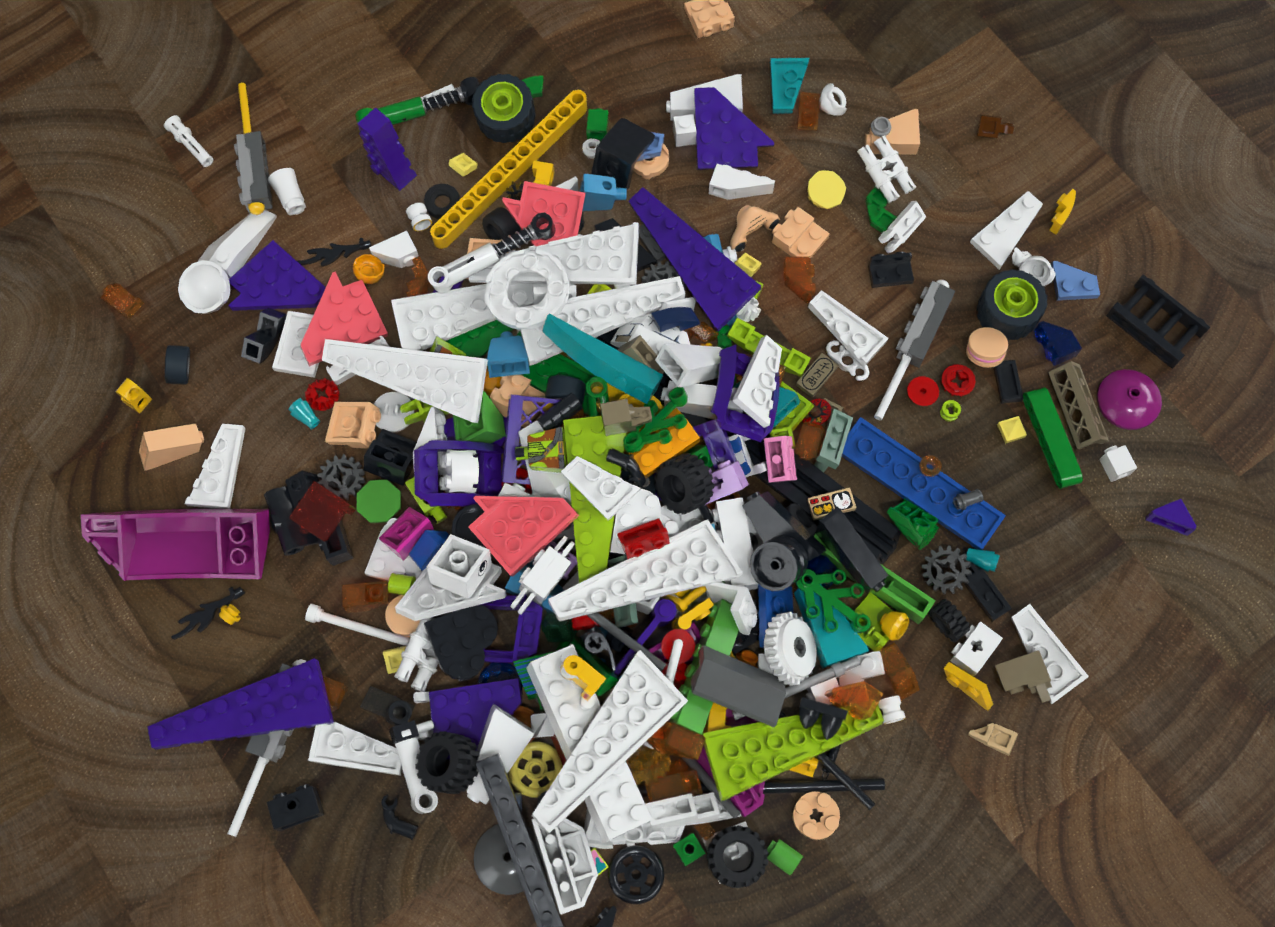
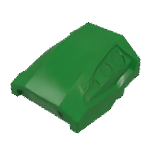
M906 499L897 506L890 507L887 511L903 535L919 550L930 543L940 528L936 525L938 522L936 517Z

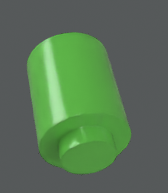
M780 839L777 843L772 840L767 848L769 854L767 860L788 875L793 873L803 855Z

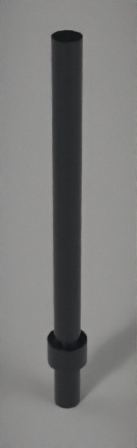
M782 711L780 712L779 718L787 717ZM825 753L815 756L869 811L876 805Z

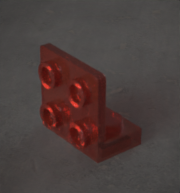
M314 481L289 518L326 542L344 515L347 513L352 516L356 508Z

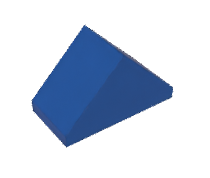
M425 530L409 556L421 571L427 568V565L450 536L447 532Z

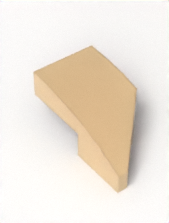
M990 723L980 729L971 730L969 736L1009 756L1018 733L998 724Z

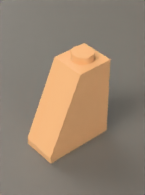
M913 109L888 119L891 123V131L886 136V139L893 150L898 151L899 154L917 155L920 146L918 109ZM870 128L869 134L865 135V146L869 145L873 154H881L874 144L880 137L874 135Z
M196 423L143 432L139 454L144 471L199 452L201 444L204 443L202 431H198Z

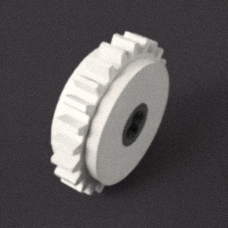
M786 612L776 614V617H772V622L768 623L769 627L765 631L764 651L767 663L773 675L778 676V681H783L785 685L789 684V686L800 685V681L809 678V675L813 674L812 670L815 667L817 657L815 638L807 622L803 621V617H798L797 613Z

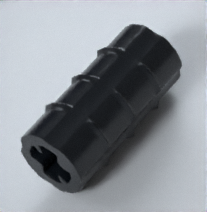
M571 392L549 410L544 411L537 418V421L545 431L558 428L564 423L563 420H568L573 415H576L577 412L583 409V406Z

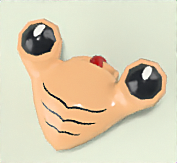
M746 205L741 208L737 215V227L730 241L731 249H735L736 252L744 250L747 235L763 225L767 230L774 229L779 224V216L755 206Z

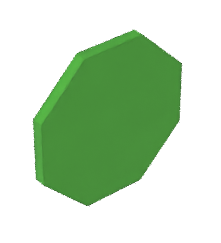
M371 480L357 493V512L370 523L388 522L401 509V492L388 480Z

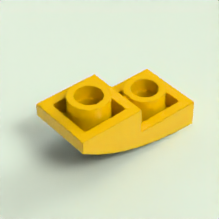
M1074 189L1068 194L1064 193L1057 201L1059 206L1055 211L1057 214L1051 220L1053 225L1050 229L1055 235L1060 231L1073 208L1076 197Z

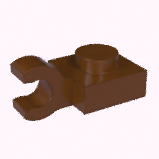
M981 114L977 136L998 138L999 132L1013 134L1014 126L1012 123H1001L1002 118L999 116Z

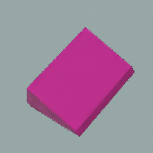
M408 507L378 539L404 561L424 531L434 530L426 516Z

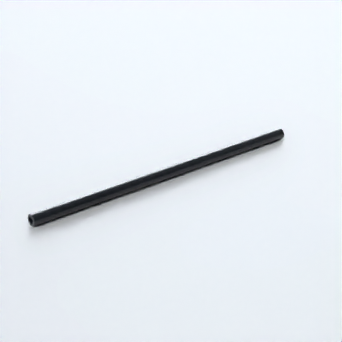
M884 778L851 779L863 791L885 790ZM839 780L769 781L764 784L763 794L849 790ZM704 783L637 785L642 797L681 796L690 793L693 796L711 793Z

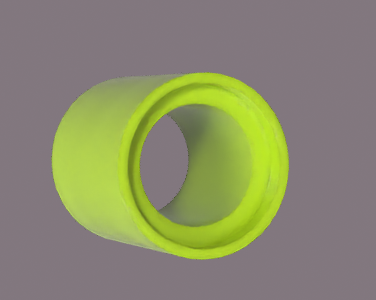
M392 573L388 582V592L405 595L416 581L415 576Z

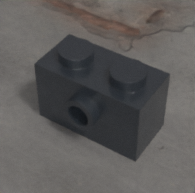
M332 512L314 519L320 537L317 541L321 551H324L326 560L332 566L354 559L342 519L338 514Z
M305 784L295 788L296 792L287 795V792L274 795L273 800L267 802L274 830L282 831L324 816L317 788Z

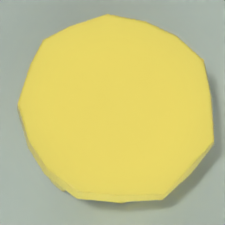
M818 171L808 182V199L819 208L830 209L841 204L845 196L846 186L844 181L833 171Z

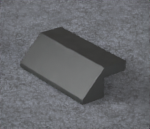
M703 645L699 650L700 666L691 678L692 694L775 727L786 695L784 682L778 681V677Z

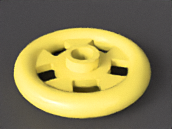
M535 741L527 744L508 773L512 785L519 793L527 797L538 798L541 793L548 791L563 765L554 747L544 742ZM542 751V759L532 758V752ZM521 758L528 761L524 770L518 768ZM553 760L555 770L548 771L546 762ZM534 766L541 768L538 774L532 772ZM525 775L532 781L529 787L521 781ZM547 777L550 782L544 787H540L538 781Z

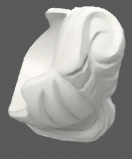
M1017 247L1014 248L1012 254V264L1019 267V270L1032 274L1033 277L1041 282L1042 286H1046L1054 280L1056 275L1054 268L1051 267V264L1044 257L1032 256L1028 251L1021 252Z

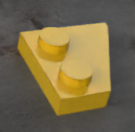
M948 662L943 668L947 676L946 680L952 686L961 689L988 711L992 707L993 702L987 685Z

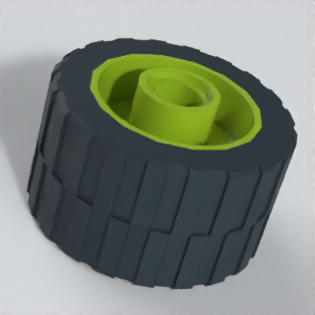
M497 74L483 80L476 88L472 98V108L479 128L487 138L495 142L512 143L522 139L530 132L531 127L534 125L536 113L531 91L524 81L510 74Z
M1015 269L1001 271L988 281L978 300V320H980L982 327H990L1001 331L1008 341L1024 338L1034 330L1045 313L1048 300L1045 293L1046 290L1041 285V282L1030 273Z

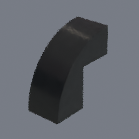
M270 308L261 311L257 331L244 337L241 357L259 364L262 363L276 346L287 314Z

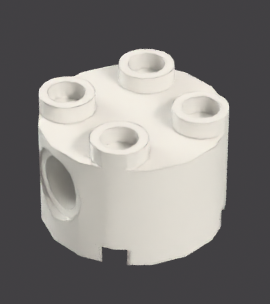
M447 450L445 455H440L439 466L443 468V477H440L439 481L440 490H445L446 493L476 492L477 488H473V484H478L479 464L478 457H473V455L477 454L475 450Z

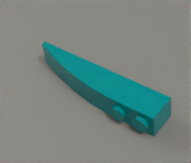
M550 313L547 315L542 332L561 350L589 372L603 378L608 384L648 404L657 391L663 374Z

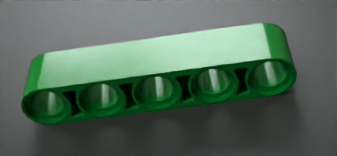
M1043 387L1023 393L1025 408L1057 487L1062 489L1082 483L1081 469L1048 389Z

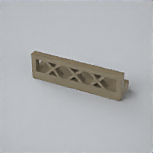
M1070 361L1049 371L1048 373L1077 449H1083L1094 443L1103 444L1108 442L1109 439L1080 364ZM1063 371H1066L1068 376L1065 385L1059 383L1056 376ZM1068 389L1074 391L1075 394L1072 404L1065 400ZM1075 408L1082 412L1080 423L1073 421L1072 415ZM1082 428L1089 431L1091 439L1081 442L1079 435Z

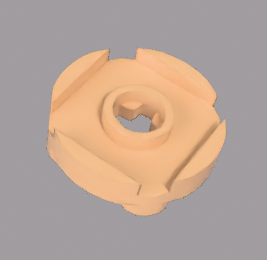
M663 144L661 155L653 157L651 161H637L633 171L644 179H651L662 174L669 165L667 147Z
M815 791L800 797L793 809L792 818L798 832L809 839L822 840L832 835L838 828L840 811L830 795ZM813 809H817L818 812L822 813L820 822L810 818V815L813 814Z

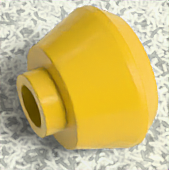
M896 611L885 613L880 621V625H882L881 630L891 641L899 640L909 625L907 614Z

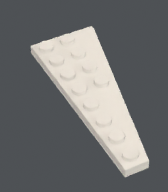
M634 222L632 225L623 227L617 226L602 232L599 230L593 232V234L580 237L577 235L559 239L540 246L533 245L523 250H542L556 257L565 268L569 284L636 285L639 223ZM509 251V253H505V256H507V255H509V254H511V253H513V252ZM495 264L470 276V283H486V279ZM527 272L515 277L511 283L547 284V281L538 273Z
M678 276L568 298L564 308L556 317L595 338L659 310L665 302L684 299L685 291L681 278ZM544 325L534 329H520L529 366L564 352L542 332Z
M532 283L509 284L507 294L509 301L516 307H526L534 304ZM487 284L453 289L445 293L435 292L391 300L401 348L422 351L432 347L436 336L446 341L497 320L492 315L485 300L484 293L486 292Z
M641 650L636 653L533 812L532 817L547 834L558 826L688 702Z

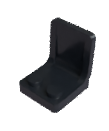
M621 118L597 145L591 174L614 177L616 188H626L628 190L634 166L638 158L654 141L655 135L631 121Z

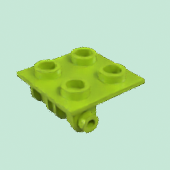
M870 592L854 611L857 614H865L870 618V628L864 633H858V635L875 652L880 651L890 640L881 630L882 625H880V621L885 613L893 610ZM859 619V624L865 626V621Z

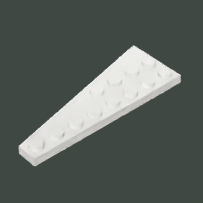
M325 339L322 355L323 361L455 416L478 423L488 363L487 359Z
M707 519L669 538L670 544L660 549L646 552L639 557L627 559L549 598L548 603L557 619L563 621L742 576V571Z

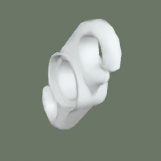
M834 340L827 344V355L839 365L841 370L848 371L852 376H855L856 369H862L864 374L856 376V380L863 381L868 378V366L866 365L863 368L843 345H840L839 352L831 351V347L839 345V341ZM844 356L851 357L853 364L845 365L842 362V358Z

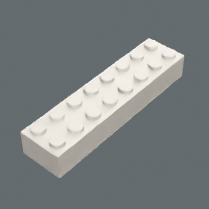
M574 645L531 661L526 668L566 760H568L601 709L595 693L589 701H586L580 696L584 690L573 680H567L561 675L560 668L564 660L571 655L578 656ZM626 761L584 800L603 843L652 820Z

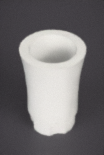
M282 168L273 172L268 177V182L276 192L283 208L286 209L290 216L302 213L306 205L297 183L294 169Z

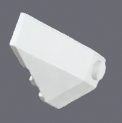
M264 210L260 215L250 213L209 245L198 261H213L225 270L230 279L244 266L277 216L267 210Z
M537 420L518 431L521 447L528 446V435L544 431ZM525 460L532 492L542 497L564 498L569 505H572L569 480L562 473L531 470L528 460Z
M587 808L584 831L589 847L612 849L613 845L627 844V847L641 842H648L651 845L676 843L680 841L685 826L651 827L649 821L603 843Z

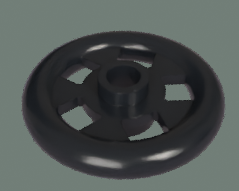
M626 847L613 857L609 865V885L613 893L626 903H646L652 900L663 886V864L657 854L646 847ZM631 856L634 863H631L626 868L622 861ZM643 857L652 863L648 869L640 863ZM634 870L640 871L641 877L639 879L632 878L631 874ZM624 873L625 884H619L617 874ZM648 874L655 876L651 887L645 884ZM630 886L641 887L640 894H630Z

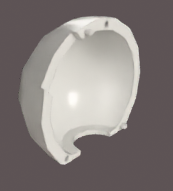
M201 260L191 264L183 272L179 280L178 292L180 300L194 313L209 314L218 311L228 301L230 296V281L227 273L220 265L213 261Z

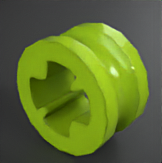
M954 400L946 401L940 409V415L946 421L956 420L961 413L960 404ZM949 407H952L953 414H949V410H947Z

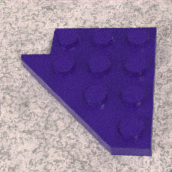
M715 87L694 88L698 170L715 169L717 164L729 165L732 168L758 167L757 147H773L774 142Z
M272 240L229 279L230 285L240 295L228 306L232 311L264 310L266 308H316L326 287Z
M520 679L429 692L431 717L434 724L433 733L445 731L469 737L472 740L471 742L475 743L478 748L493 704L512 716L523 702Z

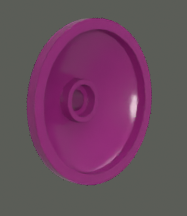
M1123 369L1112 372L1101 382L1097 391V404L1102 415L1110 423L1122 429L1138 430L1147 427L1158 417L1161 411L1162 398L1157 385L1147 375L1139 371ZM1131 392H1135L1137 396H1133Z

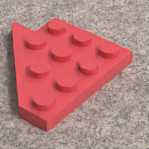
M336 272L332 273L300 345L309 366L323 361L322 355L325 339L369 344L380 339L379 336H388V332L362 280L342 286Z
M475 496L473 499L485 512L468 527L482 544L490 550V553L509 575L513 577L579 515L564 498Z

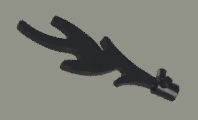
M363 238L359 239L360 244L355 245L330 243L333 249L315 248L307 250L309 255H317L307 260H298L297 262L300 265H308L325 259L320 263L324 267L336 261L343 252H345L344 257L348 258L352 253L361 249H369L372 245L370 240L364 241Z
M230 587L231 595L216 602L200 604V607L205 610L189 614L178 621L179 624L190 621V624L171 638L175 640L186 635L199 623L201 624L197 631L201 633L212 622L217 608H219L220 613V608L223 605L228 606L234 599L237 600L245 594L244 590L241 587L235 590L233 587Z

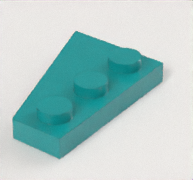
M810 58L770 59L773 114L793 113Z

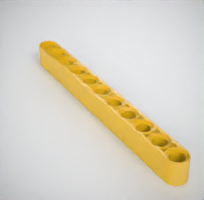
M574 90L564 98L431 227V237L437 248H447L506 191V188L512 185V181L515 182L533 165V161H537L586 113L587 97L583 91Z

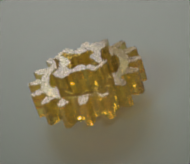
M642 745L626 760V763L636 784L639 785L642 781L649 784V781H658V776L664 777V771H670L669 765H671V760L667 749L663 750V747L661 749H652Z

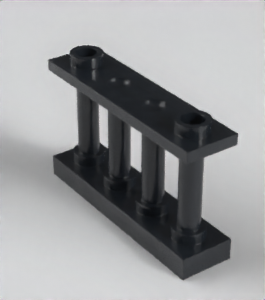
M1142 275L1134 285L1138 289L1136 293L1124 305L1117 302L1106 317L1173 369L1185 356L1181 349L1194 335L1201 338L1210 326L1202 318L1194 315L1157 286L1152 279ZM1146 295L1154 304L1141 318H1137L1130 310ZM1162 308L1171 317L1155 332L1147 323ZM1179 321L1188 330L1172 345L1164 339V336Z

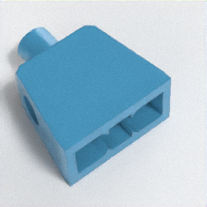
M583 174L579 192L585 193L582 211L611 210L615 200H626L627 189L616 188L614 177Z
M506 331L499 338L491 339L487 356L489 378L530 374L528 356L521 336H513L511 332Z

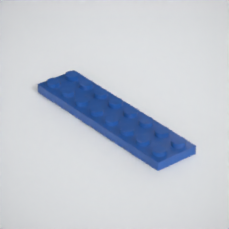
M860 417L848 433L842 453L843 458L901 498L908 500L936 517L939 524L974 548L982 550L1005 518V514L984 500L983 502L968 506L966 510H957L954 506L953 498L956 497V494L960 493L962 495L971 491Z

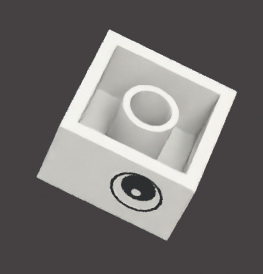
M450 534L427 565L430 583L469 599L492 567L490 550Z

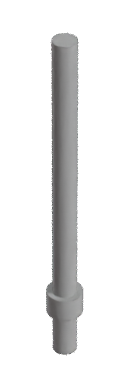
M856 656L843 663L837 662L831 665V668L800 681V685H792L785 688V698L834 676L838 678L844 675L845 671L861 665L858 657ZM736 711L732 712L735 721L745 717V715Z

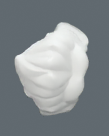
M827 84L821 93L819 108L828 115H843L847 110L845 108L846 98L844 93L839 88L834 87V84ZM833 93L838 95L840 105L834 100Z

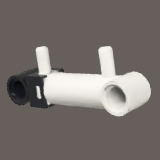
M396 701L389 705L385 711V719L390 725L394 726L389 729L392 743L393 745L395 744L411 797V807L416 813H429L437 807L438 797L434 791L428 790L426 786L421 784L422 779L417 777L419 771L416 769L415 764L418 763L416 756L421 751L417 737L420 733L432 730L434 724L431 720L417 725L415 720L408 722L412 714L410 705L405 701ZM394 708L402 709V719H396L393 716ZM422 795H426L429 798V805L426 808L421 807L419 804V799Z

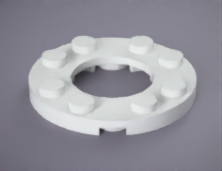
M519 250L505 256L495 264L486 279L487 285L484 294L489 310L499 322L514 329L526 330L543 326L549 313L556 317L562 311L569 297L570 284L565 268L556 257L542 250ZM527 272L538 273L543 276L547 281V293L539 304L529 308L516 307L509 301L507 290L515 277Z

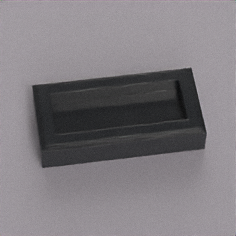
M1015 360L1003 361L998 366L993 367L1001 404L1022 401L1024 398Z

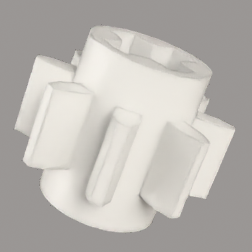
M753 297L736 314L737 318L745 322H749L750 319L754 321L761 312V309L758 308V300Z

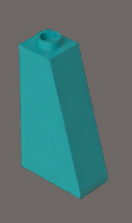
M799 588L795 591L794 596L804 622H807L815 638L817 656L822 669L869 652L867 645L858 633L852 629L850 622L843 614L832 607L834 619L837 620L839 626L834 633H827L823 628L825 621L821 597L814 593L815 605L820 608V614L815 619H809L805 615L806 601L804 591ZM809 608V613L816 615V610ZM828 622V628L833 630L834 624L832 622Z

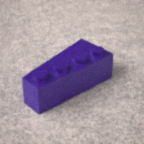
M374 108L357 123L360 130L359 135L363 139V147L368 153L366 156L371 162L370 167L377 175L381 174L400 191L417 175L413 169L409 168L412 164L403 154L405 150L397 140L399 137L390 119L377 108Z

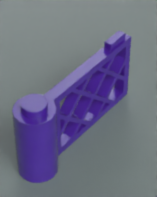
M663 599L656 603L649 615L651 623L636 642L643 645L656 627H664L674 619L677 608L671 600ZM629 649L616 665L614 673L617 676L635 655L633 650Z

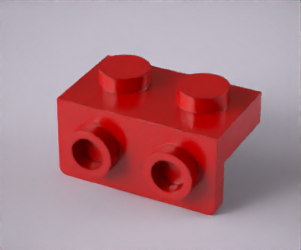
M660 518L617 534L627 559L639 557L646 552L660 549L670 544L668 531L663 527Z

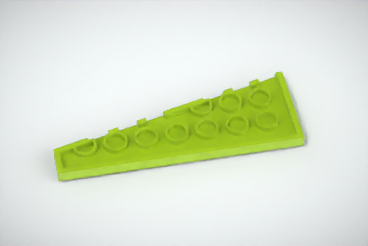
M602 416L563 420L568 464L578 456L614 476H621L622 467L606 461V458L611 448L624 453L623 440L627 432L606 436ZM569 481L572 508L579 515L573 521L578 576L579 583L607 570L615 515L608 521Z
M873 700L837 707L848 712L846 720L842 721L838 732L829 740L825 739L822 732V715L819 716L814 725L807 729L802 726L799 715L779 718L775 727L758 722L703 733L701 738L720 800H727L882 725L884 719L877 701Z

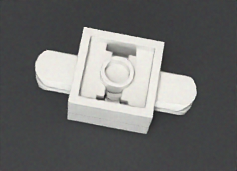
M566 536L560 540L554 549L550 546L546 551L541 549L534 559V567L532 569L528 567L521 575L519 580L521 583L519 590L521 592L510 606L512 609H515L524 596L527 595L528 598L518 610L520 615L523 614L532 601L541 606L567 572L571 562L565 557L572 550L575 543L571 541L562 554L558 553L568 540Z

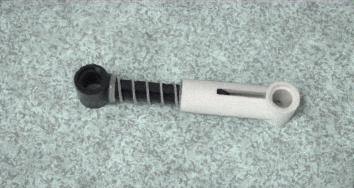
M538 213L533 217L532 222H530L527 228L523 227L522 231H516V234L512 236L508 235V238L501 239L499 243L491 244L489 242L443 267H433L428 273V281L437 292H448L456 283L499 262L501 255L505 256V253L513 252V249L520 248L525 243L528 244V241L532 239L535 241L536 239L548 240L552 238L556 231L554 222L547 213ZM542 224H548L547 228L539 229ZM445 276L441 283H436L439 277Z

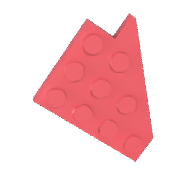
M524 181L521 200L503 197L502 201L521 230H523V227L527 228L530 222H532L533 217L538 213L550 215L556 228L554 236L548 240H530L532 245L540 246L551 241L578 235L585 193ZM542 224L539 229L547 228L548 224Z

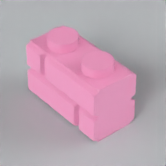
M792 436L764 438L769 483L797 480Z

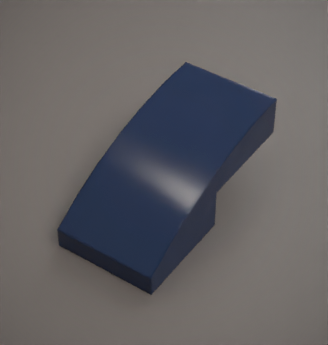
M689 307L667 308L651 313L652 320L660 332L677 326L680 331L700 324L694 311Z

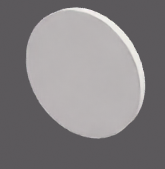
M388 392L381 395L374 402V405L379 408L381 413V419L376 423V426L381 430L385 429L390 432H399L408 427L409 425L405 424L404 418L413 414L414 410L402 413L400 407L402 404L411 401L409 397L400 392Z

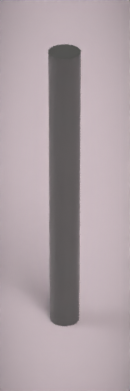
M596 612L587 615L635 653L641 650L661 672L667 664L600 613Z
M678 744L675 747V751L711 793L714 792L717 800L734 819L741 814L738 808L730 799L720 800L714 780L683 744Z

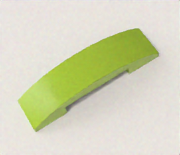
M739 318L735 320L727 334L734 343L751 355L754 354L760 339L764 337L754 331L756 327ZM776 343L782 348L779 369L802 376L811 358L794 348L789 350Z

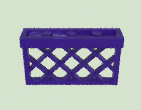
M509 395L501 482L531 485L529 477L516 479V470L523 464L527 468L525 460H520L521 463L517 465L515 447L521 446L518 431H520L521 425L526 421L530 424L533 423L530 418L538 411L543 414L542 408L548 403L557 404L561 400ZM523 401H532L537 407L529 416L522 410ZM536 402H542L544 404L539 406ZM522 414H523V416L525 417V419L521 422V418H522Z

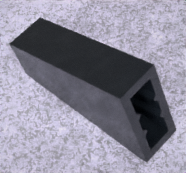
M757 491L747 497L749 502L742 505L763 543L776 536L786 535L795 538L803 545L807 553L808 562L827 551L768 491L761 495Z
M836 507L823 517L818 524L815 534L857 583L864 587V591L867 594L873 590L875 592L881 590L886 585L884 581L888 574L840 508Z

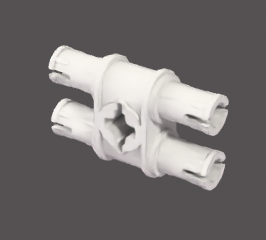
M884 135L874 142L883 156L881 160L876 159L869 145H866L865 148L862 147L857 153L867 166L865 171L870 174L876 184L875 187L881 189L889 204L900 197L891 183L892 179H897L905 194L913 191L916 185L908 175V167H905L900 159L899 152L893 150Z
M432 617L420 620L416 631L410 634L411 638L407 647L401 653V664L394 675L398 680L408 682L416 664L419 670L411 687L420 692H425L431 675L437 672L436 668L438 666L437 658L424 627L425 622L435 619Z

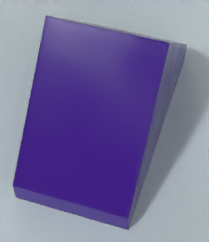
M1182 499L1154 509L1145 519L1186 536L1196 530V524Z

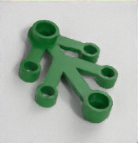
M676 387L669 392L670 402L656 416L655 413L659 409L656 402L650 400L648 404H644V407H650L652 422L646 423L640 432L639 429L643 425L637 426L636 431H631L624 437V448L627 452H638L644 445L660 441L661 444H668L672 440V435L668 429L664 428L675 426L676 429H682L687 425V420L683 414H677L672 418L665 419L676 407H682L687 403L688 395L683 387ZM663 429L659 433L649 435L653 431Z
M807 569L803 577L796 582L797 587L804 591L806 601L805 615L809 619H815L819 616L820 608L815 605L814 593L821 597L825 621L823 628L827 633H834L839 626L837 620L834 619L832 607L851 621V627L856 633L866 632L871 626L870 618L865 614H857L838 599L845 597L860 598L864 594V587L861 584H854L849 588L826 590L820 584L831 582L837 585L842 584L846 579L845 572L843 570H836L831 574L816 575L812 570ZM835 574H840L842 576V580H837L835 578ZM804 577H809L811 583H805ZM853 588H858L860 594H855ZM809 608H814L816 615H811ZM859 619L865 621V626L859 624ZM828 622H832L834 624L833 630L828 628Z

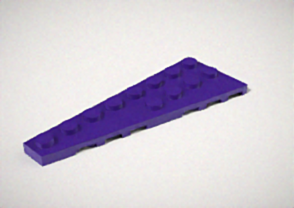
M642 187L629 200V204L636 215L643 222L652 238H654L660 250L665 254L684 285L687 286L695 301L698 302L706 317L709 318L715 330L719 332L761 290V285L645 188Z
M314 658L147 727L151 748L157 750L178 747L183 744L204 743V741H220L225 738H241L269 734L270 732L281 730L290 731L295 728H310L322 724L330 725L334 723L319 661Z

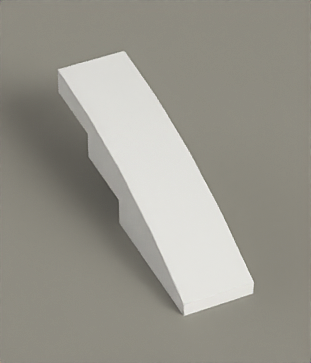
M714 792L694 797L690 793L645 803L652 818L650 821L651 827L695 825L733 818L717 800Z

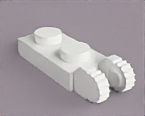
M911 201L888 227V230L884 231L879 237V241L882 244L894 237V240L890 241L885 247L887 253L895 251L900 244H903L926 218L917 201Z

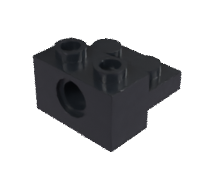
M382 429L377 439L372 441L364 455V471L404 486L413 469V451L417 442Z

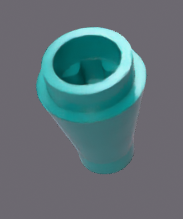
M299 398L289 407L291 416L308 426L311 430L320 423L307 400L304 401L302 398Z
M969 548L966 554V561L974 563L987 572L989 570L995 572L1000 555L995 554V551Z

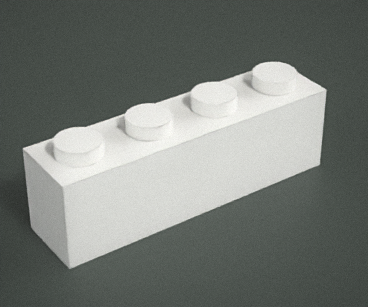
M743 497L716 501L715 509H712L714 523L718 522L719 530H716V533L742 571V576L726 580L725 584L742 585L749 590L757 589L759 584L755 581L750 569L753 549L746 513L742 507L744 505Z

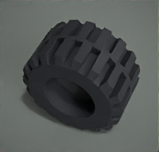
M690 453L681 454L662 463L657 468V474L654 476L656 481L654 484L655 489L658 491L657 495L658 498H661L662 504L666 505L668 510H673L674 513H681L683 515L708 503L714 493L712 491L714 489V483H712L713 476L709 473V467L704 465L702 459L698 460L696 455H690Z
M445 731L435 732L431 737H427L424 740L425 744H421L419 748L421 750L420 754L416 756L418 763L415 764L416 769L419 771L417 777L422 779L421 784L430 791L447 794H459L460 791L467 790V785H472L474 783L473 778L478 775L476 762L480 755L479 751H475L477 748L476 744L472 743L469 737ZM450 754V765L446 771L445 764Z
M730 826L712 838L708 846L707 865L713 877L719 880L721 884L732 888L747 887L757 882L766 871L768 849L765 848L764 840H761L756 831L753 832L748 827ZM734 842L746 845L751 854L749 866L739 872L730 870L725 865L723 859L725 848Z

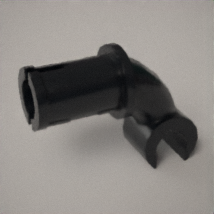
M614 448L610 449L606 461L624 468L625 471H629L631 477L627 482L633 484L635 481L638 487L642 488L646 483V478L641 473L634 455L624 454Z
M387 794L382 798L381 804L384 822L390 830V834L396 833L413 840L417 833L418 825L400 820L399 816L396 817L394 811L398 806L397 798L394 804L388 807L386 805Z

